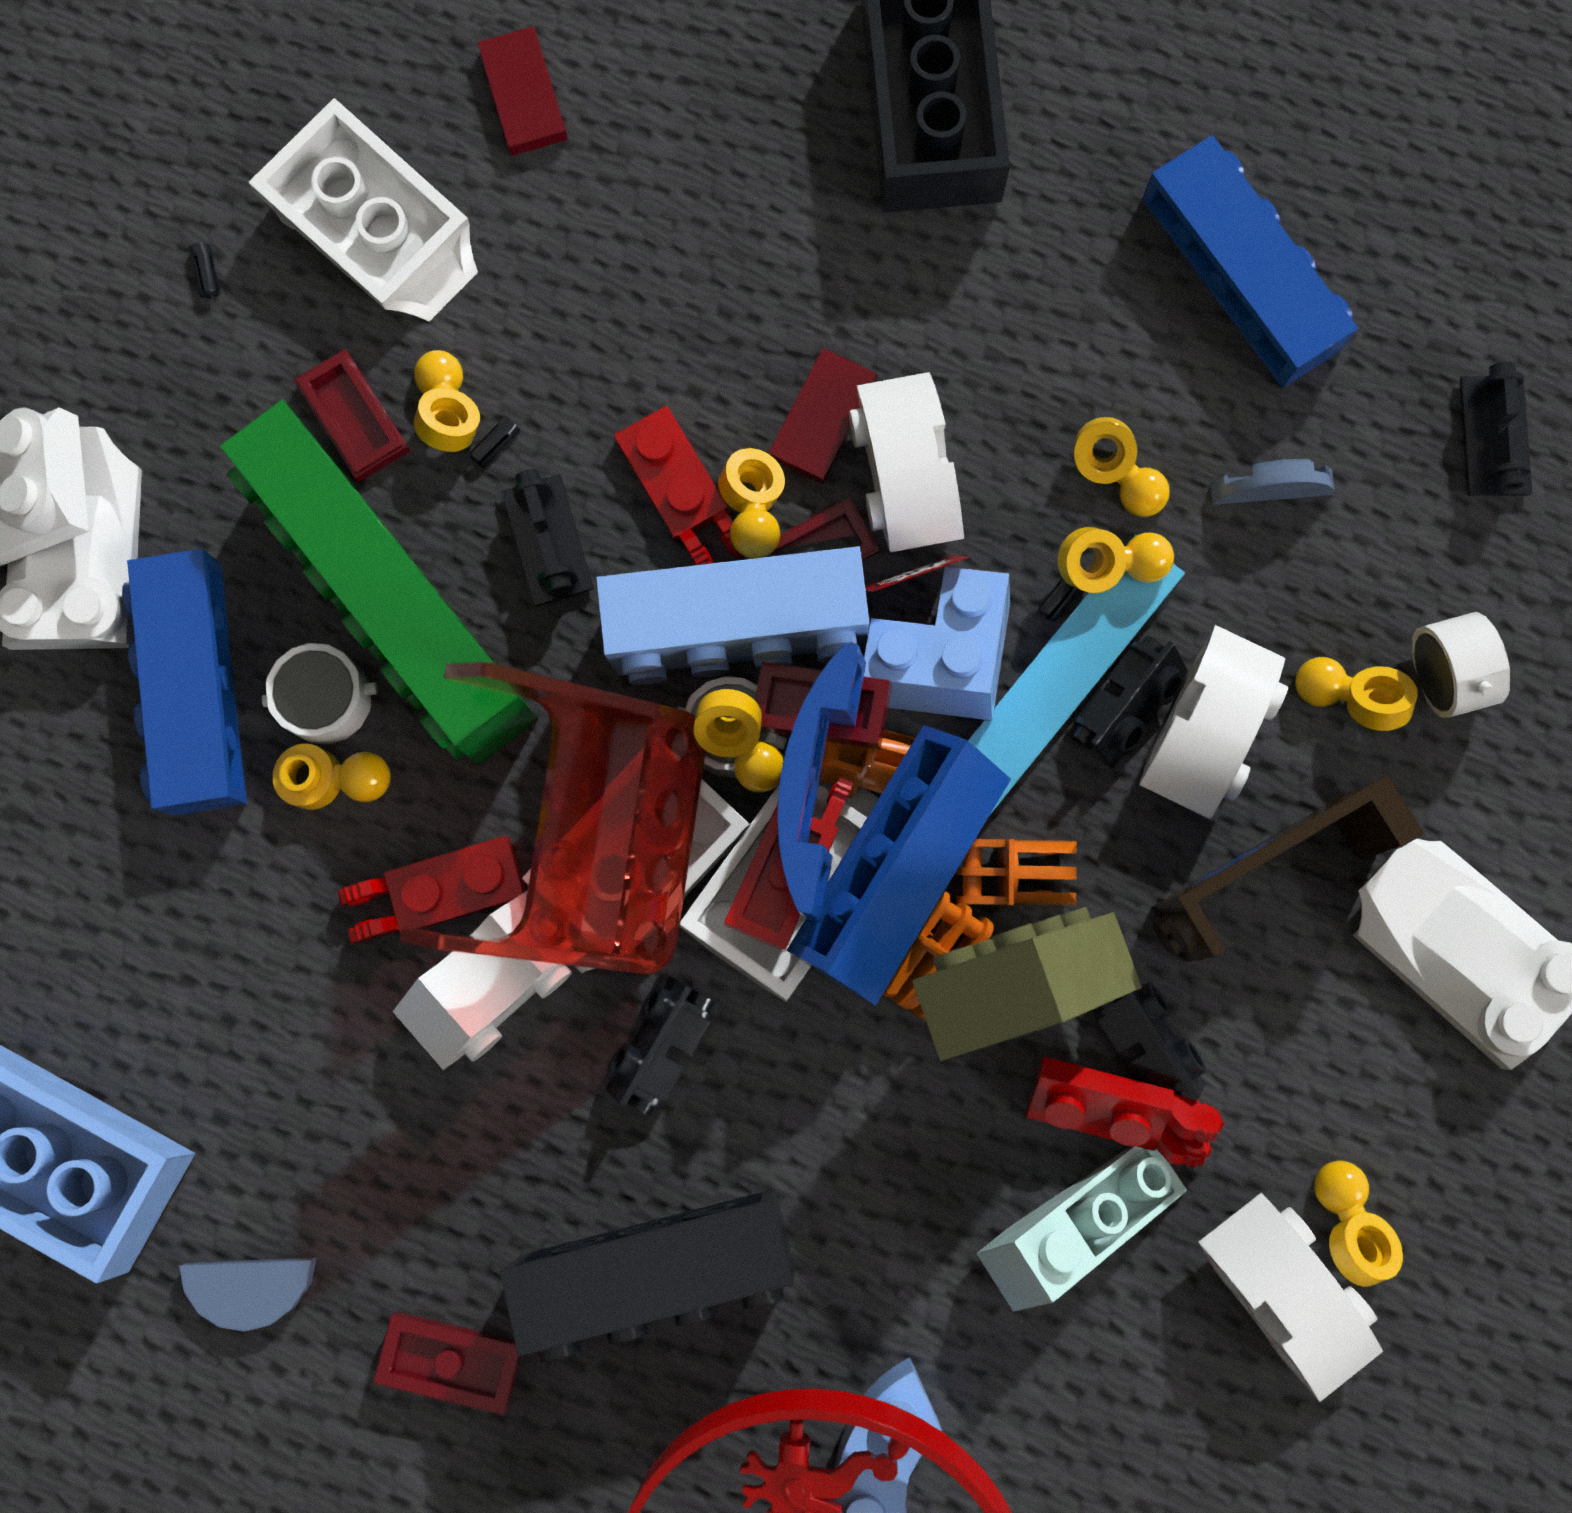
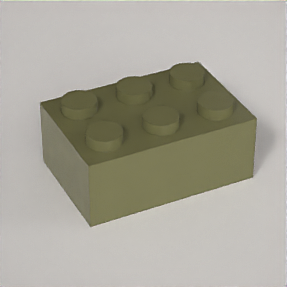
M1087 907L1063 915H1057L1034 924H1027L991 937L992 939L978 944L969 945L934 957L932 959L937 972L912 980L940 1061L1065 1022L1142 988L1115 913L1111 912L1091 919Z

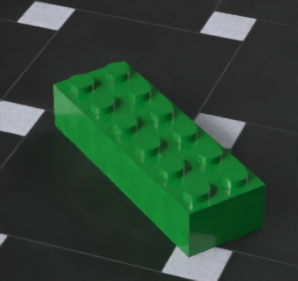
M283 399L220 445L235 465L226 473L229 479L251 504L254 503L267 518L264 523L288 552L292 551L305 566L302 570L317 591L327 601L330 600L344 616L341 618L342 623L365 650L369 649L381 664L386 660L389 661L380 668V671L404 700L407 698L419 712L426 708L428 712L419 720L443 750L447 749L456 760L466 754L480 766L538 720V717Z

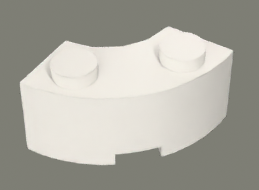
M930 372L856 385L859 409L849 410V420L855 448L865 446L872 473L875 492L866 494V506L872 531L882 529L890 552L964 539L954 462H949L946 456L944 436L946 424Z
M1215 625L1187 672L1175 704L1149 752L1139 785L1209 819L1215 813L1223 797L1233 802L1240 794L1249 776L1251 768L1243 764V761L1263 719L1271 721L1275 717L1287 694L1288 686L1279 682L1285 658Z
M530 888L491 913L458 948L420 976L393 1010V1013L443 1070L465 1054L474 1062L501 1039L502 1034L496 1028L534 993L537 992L544 999L568 979L572 972L565 964L583 944L537 892Z
M1260 1193L1198 1243L1215 1272L1253 1318L1281 1359L1316 1399L1321 1402L1383 1352L1379 1342L1369 1326L1377 1321V1317L1356 1290L1351 1286L1344 1290L1329 1270L1309 1247V1245L1316 1241V1238L1302 1218L1290 1207H1287L1280 1213Z

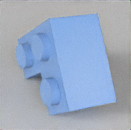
M945 567L935 625L871 618L864 655L866 661L864 677L890 680L892 691L889 708L993 720L1010 609L1009 574Z

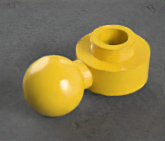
M434 350L427 352L419 358L414 368L415 383L424 394L420 398L414 418L415 431L424 443L434 449L444 452L461 451L473 442L480 421L479 410L468 396L458 391L463 381V370L459 361L452 354L445 351Z
M1101 417L1089 421L1079 430L1074 440L1073 453L1075 464L1085 478L1099 484H1109L1117 481L1121 485L1119 495L1122 505L1129 513L1135 516H1153L1165 507L1170 494L1168 481L1159 471L1148 467L1139 468L1135 464L1137 445L1132 431L1125 423L1115 418ZM1102 438H1109L1116 443L1114 453L1108 458H1099L1092 451L1094 444Z
M753 448L741 449L731 455L718 479L721 496L730 507L740 512L731 526L730 537L732 544L741 555L751 559L770 555L779 544V524L775 517L767 511L774 505L785 485L784 473L779 463L766 452ZM742 482L752 484L756 492L746 488Z
M1084 527L1075 530L1066 537L1059 549L1057 561L1062 578L1070 586L1088 593H1101L1114 587L1120 581L1125 571L1133 579L1142 583L1160 581L1168 575L1173 567L1174 551L1169 541L1156 533L1139 534L1124 546L1122 541L1109 531L1094 527ZM1092 548L1094 561L1089 568L1083 570L1080 564V557L1086 549Z
M1316 657L1306 661L1299 668L1295 677L1296 691L1307 704L1315 707H1327L1339 700L1347 702L1348 712L1357 723L1378 731L1395 730L1407 724L1412 717L1418 695L1417 687L1413 680L1397 669L1382 666L1370 667L1360 671L1353 678L1347 676L1340 663L1328 657Z
M733 689L713 691L704 696L697 706L693 730L696 741L704 750L713 755L727 758L736 757L734 761L735 776L744 788L759 793L774 789L780 784L784 756L778 747L772 743L759 741L762 721L759 705L752 697L741 691Z
M298 744L290 747L278 758L273 770V785L279 797L291 805L307 810L325 807L336 798L340 790H343L349 798L358 802L377 800L387 791L391 780L390 769L387 763L377 754L371 752L355 753L348 757L343 764H340L333 754L312 744ZM308 765L309 776L304 783L298 785L296 774L302 766Z
M1347 1161L1327 1163L1318 1171L1315 1177L1314 1191L1320 1204L1330 1212L1338 1214L1340 1222L1333 1228L1329 1239L1330 1253L1336 1267L1350 1282L1363 1287H1370L1394 1277L1401 1269L1403 1262L1401 1243L1393 1228L1384 1219L1365 1211L1364 1204L1369 1196V1183L1365 1174L1356 1165Z

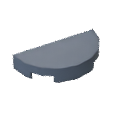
M1282 459L1252 464L1253 476L1228 478L1227 473L1217 477L1210 484L1213 505L1333 495L1335 490L1332 469L1324 465L1318 468V471H1315L1314 462L1309 459Z
M316 1258L185 1263L179 1265L183 1291L198 1314L220 1328L245 1332L269 1326L297 1306L303 1294L312 1283Z

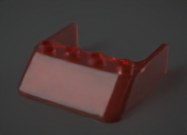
M493 663L446 664L445 679L530 698L542 705L548 712L551 720L552 741L526 904L519 924L512 932L501 938L490 939L402 927L399 942L446 951L640 974L656 973L666 967L673 957L677 945L706 750L698 744L694 736L695 715L685 710Z

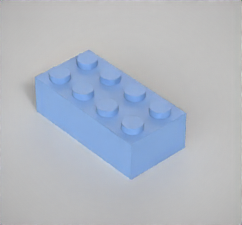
M860 546L596 577L604 655L618 676L628 675L630 684L641 685L667 680V670L691 668L693 677L719 676L730 672L729 663L754 660V666L757 670L761 669L762 662L791 666V656L817 653L818 662L828 663L845 643L859 645V648L866 646L870 623Z
M0 1045V1229L96 1284L128 1273L196 1153Z

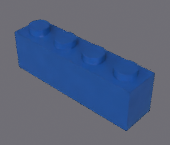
M1211 135L1152 172L1142 200L1282 389L1345 347L1359 329L1353 321L1349 305L1341 296L1332 294L1317 274L1316 265L1310 253L1302 246H1296L1280 225V218L1273 204L1267 199L1259 197L1246 180L1243 167L1239 159L1232 152L1225 151L1216 138Z
M204 549L127 560L129 581L123 584L122 597L126 612L133 619L135 642L129 644L128 659L133 675L139 679L141 703H137L135 706L134 720L140 738L145 741L147 764L143 765L140 771L143 794L146 800L151 802V809L171 816L247 804L222 564Z
M923 725L829 879L822 922L805 919L786 951L832 982L876 1006L1011 778L968 740Z

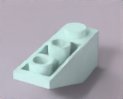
M1130 1146L1011 1225L976 1254L1013 1312L1053 1303L1183 1195L1187 1189L1169 1162L1157 1149L1151 1151L1137 1146Z

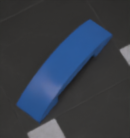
M846 643L825 666L804 700L787 744L778 793L777 821L779 847L788 888L797 911L807 920L822 922L833 856L824 845L808 842L829 723L848 726L856 725L866 661L859 645Z

